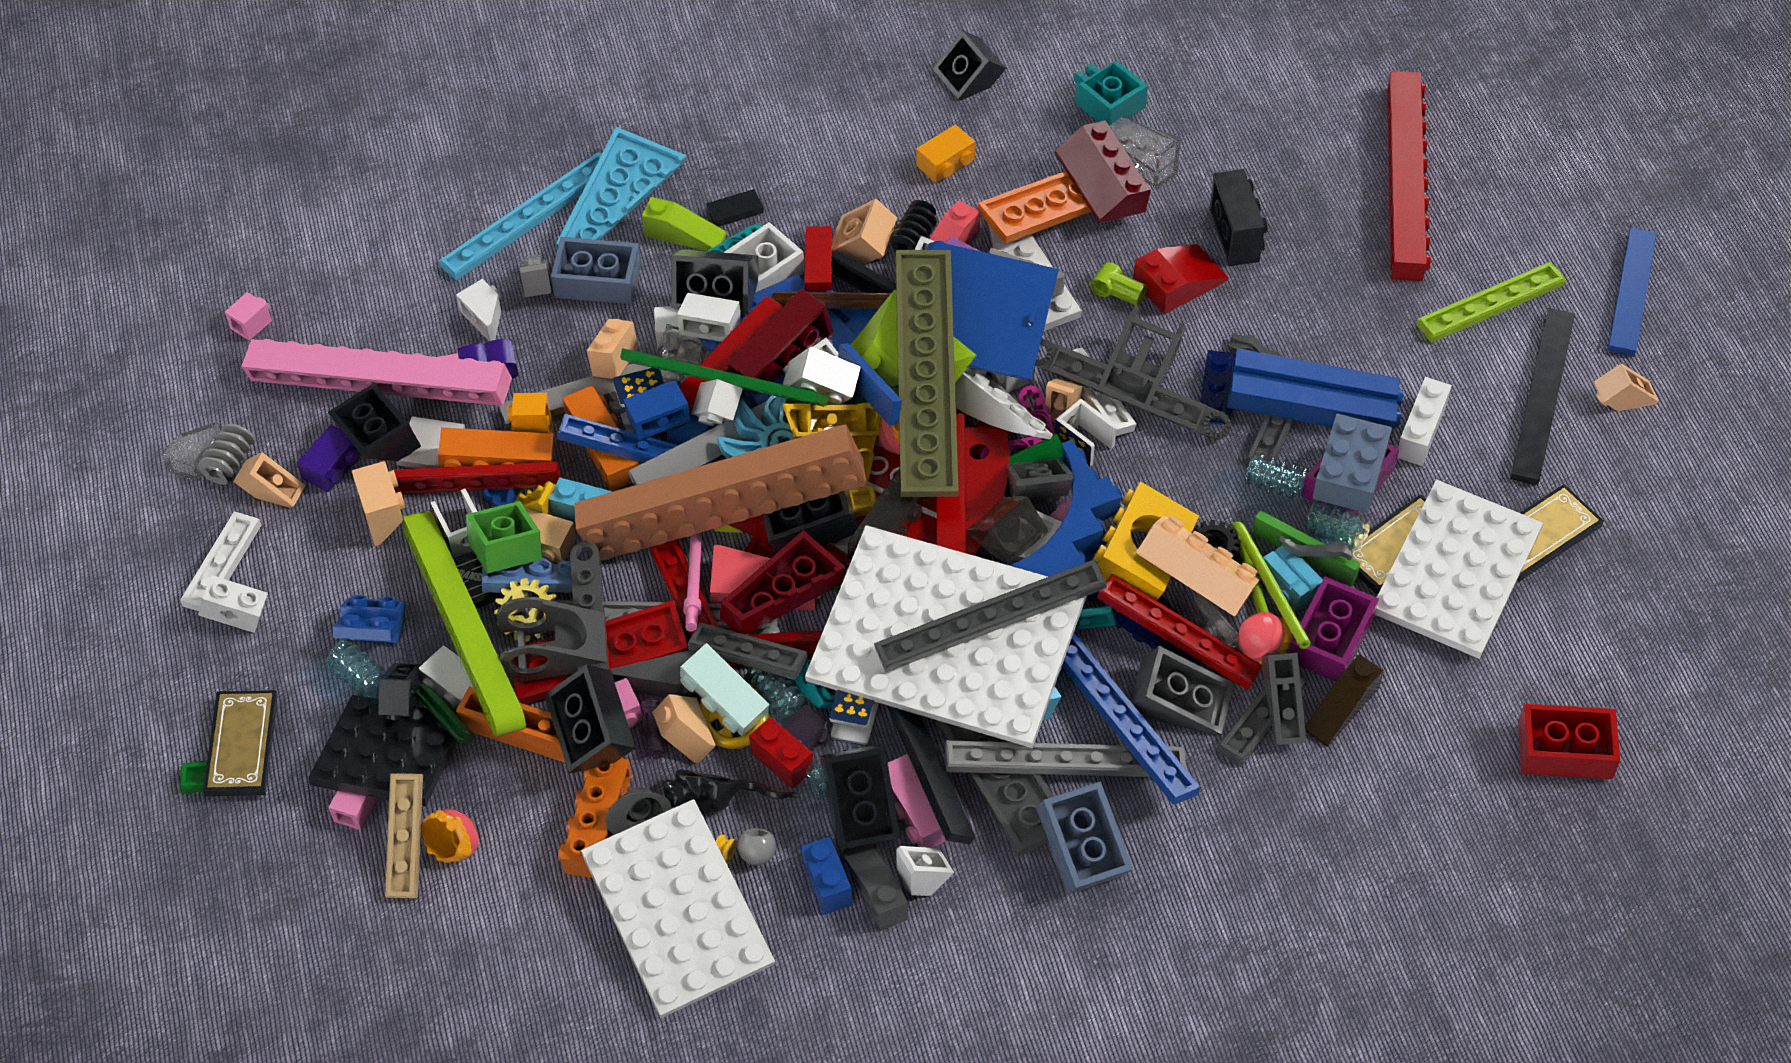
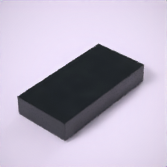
M755 189L706 203L709 216L716 226H722L764 213L763 205Z

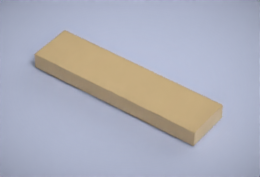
M390 774L385 898H418L422 774Z

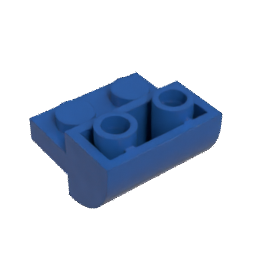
M365 595L350 596L340 606L341 618L333 626V638L399 643L404 626L405 601H396V598L389 596L380 597L379 599H367Z

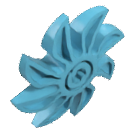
M773 395L769 397L762 412L765 426L756 418L745 401L741 399L735 412L734 424L739 436L747 441L718 436V447L726 459L793 440L794 436L789 423L783 421L784 408L782 404H785L787 399Z

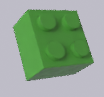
M520 501L466 514L468 543L487 574L542 559L540 531Z

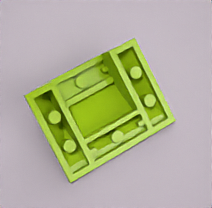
M894 289L852 342L851 346L899 397L896 290ZM954 337L956 383L977 355Z

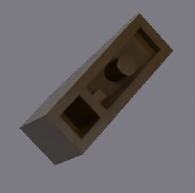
M1359 654L1341 674L1305 726V732L1328 747L1378 691L1384 670Z

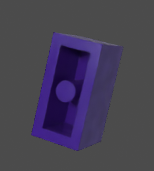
M331 424L296 463L303 480L329 492L336 484L341 482L344 474L350 467L359 461L361 454L341 429Z

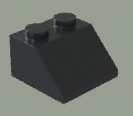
M962 30L932 69L958 100H963L991 88L1005 71L1006 67L980 37Z

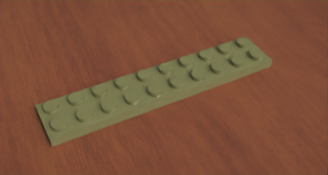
M896 250L898 395L902 400L899 417L901 497H958L951 250Z

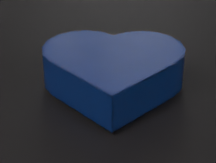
M482 489L483 499L488 504H492V507L513 503L515 501L516 489Z

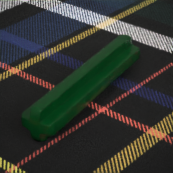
M421 684L419 689L415 691V696L459 743H462L464 746L468 745L474 739V733L430 686Z

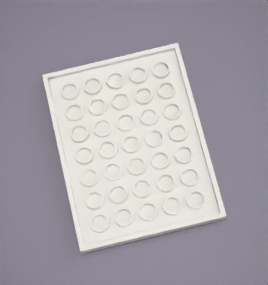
M865 526L806 672L805 679L807 682L834 690H841L881 704L1033 748L1087 596L885 673L874 643L1048 576Z

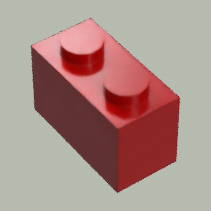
M769 717L749 735L751 754L790 788L794 789L814 771L813 752L772 717Z

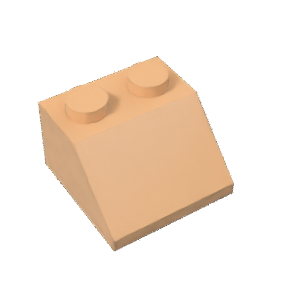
M877 199L842 215L832 238V255L838 250L861 264L880 260L887 252L886 247L894 231L897 217Z
M385 461L352 470L375 546L381 545L402 523L403 517L400 509L406 508L401 492L395 493L394 490L395 487H398L394 470L388 472Z

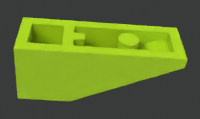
M651 197L642 214L645 237L708 251L722 243L727 235L725 230L676 202Z

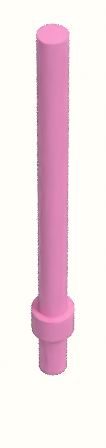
M702 532L690 536L688 590L683 609L686 615L685 628L690 632L697 629L698 615L701 613L699 583Z

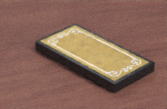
M1565 484L1521 512L1525 516L1543 522V525L1517 581L1520 582L1603 525L1604 520Z
M1421 494L1349 546L1350 552L1353 554L1352 559L1360 562L1358 577L1377 595L1426 501Z
M276 690L217 691L203 787L205 796L266 795L278 699Z

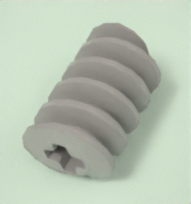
M225 424L222 426L220 433L216 435L215 441L210 444L204 457L200 459L198 463L199 470L208 480L216 484H228L226 478H231L234 475L232 469H238V461L244 460V453L249 452L250 445L256 441L255 436L242 426Z

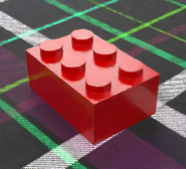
M1524 703L1518 720L1521 774L1600 779L1614 778L1620 763L1616 709Z

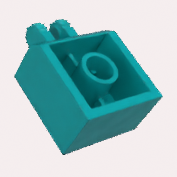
M1113 61L1101 70L1089 64L1085 68L1086 75L1078 71L1073 76L1074 82L1077 84L1075 104L1097 122L1106 121L1111 129L1146 107L1148 85L1118 61Z

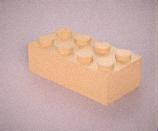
M1171 515L1169 517L1162 516L1154 523L1136 553L1235 617L1261 579V577L1256 575L1257 570L1247 563H1242L1241 565L1232 559L1233 555L1224 548H1214L1207 543L1209 540L1201 533L1196 531L1193 533L1183 528L1184 523Z

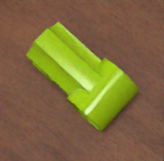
M1111 262L1104 263L1090 282V287L1095 294L1101 297L1113 295L1138 306L1143 301L1148 286L1124 275L1121 268Z

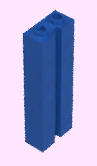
M1237 348L1232 365L1227 408L1274 417L1279 416L1285 419L1292 418L1296 421L1333 427L1336 414H1341L1392 427L1393 431L1394 427L1399 428L1402 412L1397 411V408L1401 406L1404 391L1399 389L1400 378Z

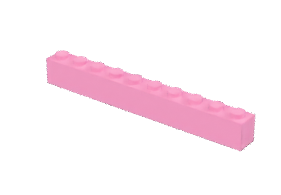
M251 339L241 366L249 379L256 382L360 392L375 383L386 395L497 406L504 405L512 380L505 363L499 361L484 362L471 358L463 360L447 356L432 357L420 353L411 355L401 354L396 351L380 352L368 348L359 350L349 349L345 346L307 345L294 341L286 343L276 342L271 339Z

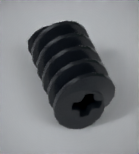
M924 200L912 201L891 234V246L896 250H915L921 236L928 238V235L931 234L937 224L934 206Z

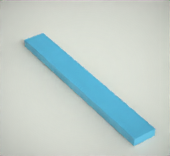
M597 152L440 259V267L457 281L581 196L602 154Z

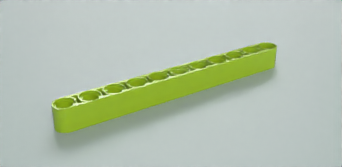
M426 510L402 516V527L405 537L494 736L498 737L525 729L526 722L521 705L432 512Z

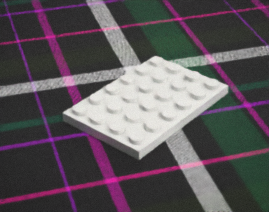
M1436 479L1377 596L1379 601L1375 615L1480 659L1541 531L1543 522Z
M694 799L581 850L589 871L660 1019L775 965V960Z

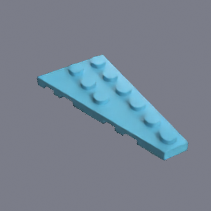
M615 127L560 237L601 240L686 161L687 155ZM560 237L556 242L555 250L558 249Z

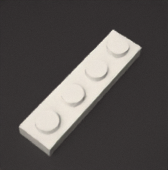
M1083 348L1073 350L1089 357ZM1083 386L1082 398L1087 404L1116 425V436L1134 431L1136 423L1121 401Z
M233 512L180 599L183 607L196 611L200 610L202 598L211 575L226 580L230 579L261 527V522L258 518Z

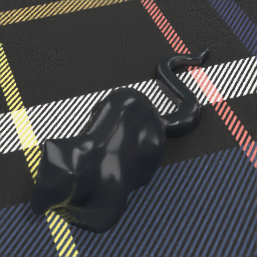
M682 769L675 772L674 782L663 781L664 795L670 801L672 808L694 799L699 810L706 813H716L724 810L734 794L740 789L759 792L765 797L776 800L789 797L799 798L800 794L796 792L774 791L766 785L755 781L731 780L723 776L702 774Z

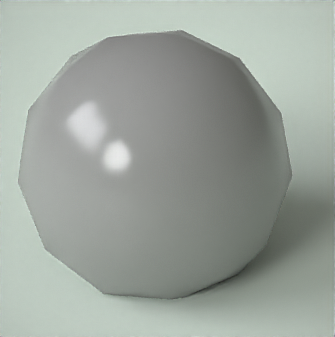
M747 829L739 838L737 845L738 854L748 864L755 866L766 864L775 853V838L772 833L765 829Z

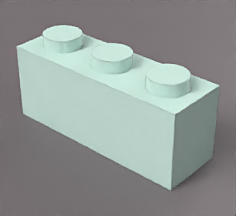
M707 643L681 666L680 681L684 687L690 692L695 690L702 697L701 702L710 712L716 711L723 717V724L732 733L738 732L743 737L768 714L769 703Z

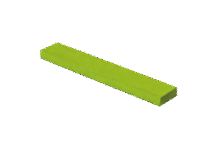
M1550 261L1418 318L1416 325L1427 339L1433 343L1564 286L1566 279Z

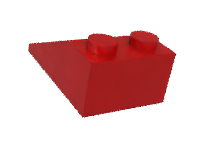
M1197 244L1155 249L1135 260L1133 279L1148 285L1146 295L1164 315L1227 282L1229 279Z

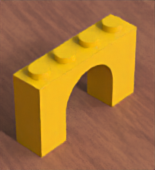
M1140 481L1134 491L1129 488L1121 503L1125 506L1124 508L1120 507L1112 519V522L1116 525L1115 527L1110 526L1102 539L1106 542V545L1101 544L1093 560L1095 559L1105 581L1113 574L1157 601L1165 591L1171 575L1136 553L1138 549L1132 541L1130 532L1141 531L1149 533L1154 523L1162 516L1169 517L1171 515L1184 523L1183 528L1192 533L1199 515Z

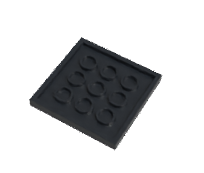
M352 695L309 775L310 786L389 800L390 774H422V806L426 807L457 740L427 708L414 706L411 714L405 716V719L390 720L387 719V715H378L379 699Z

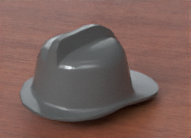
M643 787L629 790L610 807L605 823L610 832L618 834L669 811L672 807L670 801L664 795L653 793L650 789Z

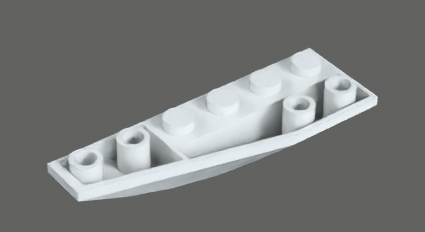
M968 367L955 383L956 408L967 415L1010 432L1044 439H1051L1053 436L1045 428L1046 424L1033 417L995 380L986 374L987 371Z

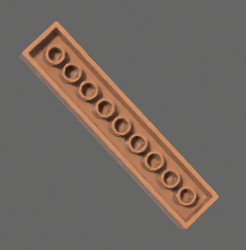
M844 424L574 503L576 531L583 541H588L597 546L600 553V561L609 560L613 557L637 552L641 549L661 545L711 529H717L721 526L745 521L746 519L760 516L763 513L769 514L781 508L797 506L809 500L825 498L841 491L865 486L867 482L864 462L847 425Z

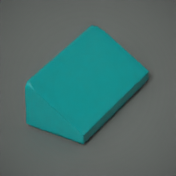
M1111 606L1083 609L1075 630L1116 625L1115 609Z

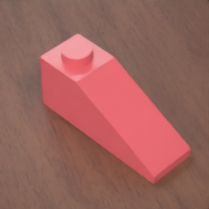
M958 200L943 216L929 239L946 243L950 237H953L968 245L980 233V211Z

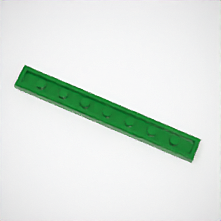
M622 348L620 355L621 360L707 381L718 379L743 389L821 407L827 405L829 398L818 392Z

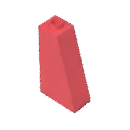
M714 545L710 586L711 603H721L725 597L771 558L722 545ZM821 595L793 610H815L816 599H821Z

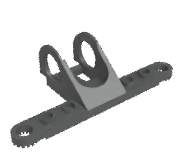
M1134 305L1108 365L1061 345L1041 339L1040 345L1046 348L1047 354L1043 359H1036L1035 367L1208 438L1220 440L1225 438L1230 432L1231 421L1224 412L1161 387L1182 342L1185 332L1184 324L1180 323L1175 334L1138 319L1140 307ZM1135 325L1172 339L1161 367L1145 361L1155 338L1145 335L1136 357L1124 352ZM1220 418L1224 421L1225 428L1222 432L1211 431L1209 423L1212 419Z
M588 541L580 542L570 552L573 606L541 598L523 597L510 600L498 609L497 621L502 633L517 631L518 647L507 652L503 651L499 658L508 678L520 676L523 682L574 674L586 664L609 670L601 561L599 550L595 544H591ZM582 552L593 553L592 557L586 561L578 559V556L583 554ZM521 608H536L545 613L542 619L532 623H518L508 617L510 613ZM555 631V641L537 645L531 644L526 646L525 644L526 635ZM526 654L545 656L548 661L539 667L527 668ZM517 656L519 667L511 663V660Z

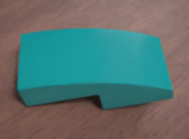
M807 660L795 680L796 684L818 708H832L837 690L807 682L805 675L811 660Z

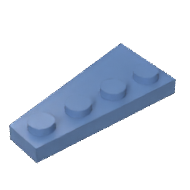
M542 557L541 560L533 561L529 564L518 565L488 574L482 566V592L501 593L502 588L511 590L510 582L516 581L520 586L521 579L527 578L529 585L534 579L539 580V588L548 585L549 589L547 592L573 593L570 561L561 560L558 564L547 560L546 557Z

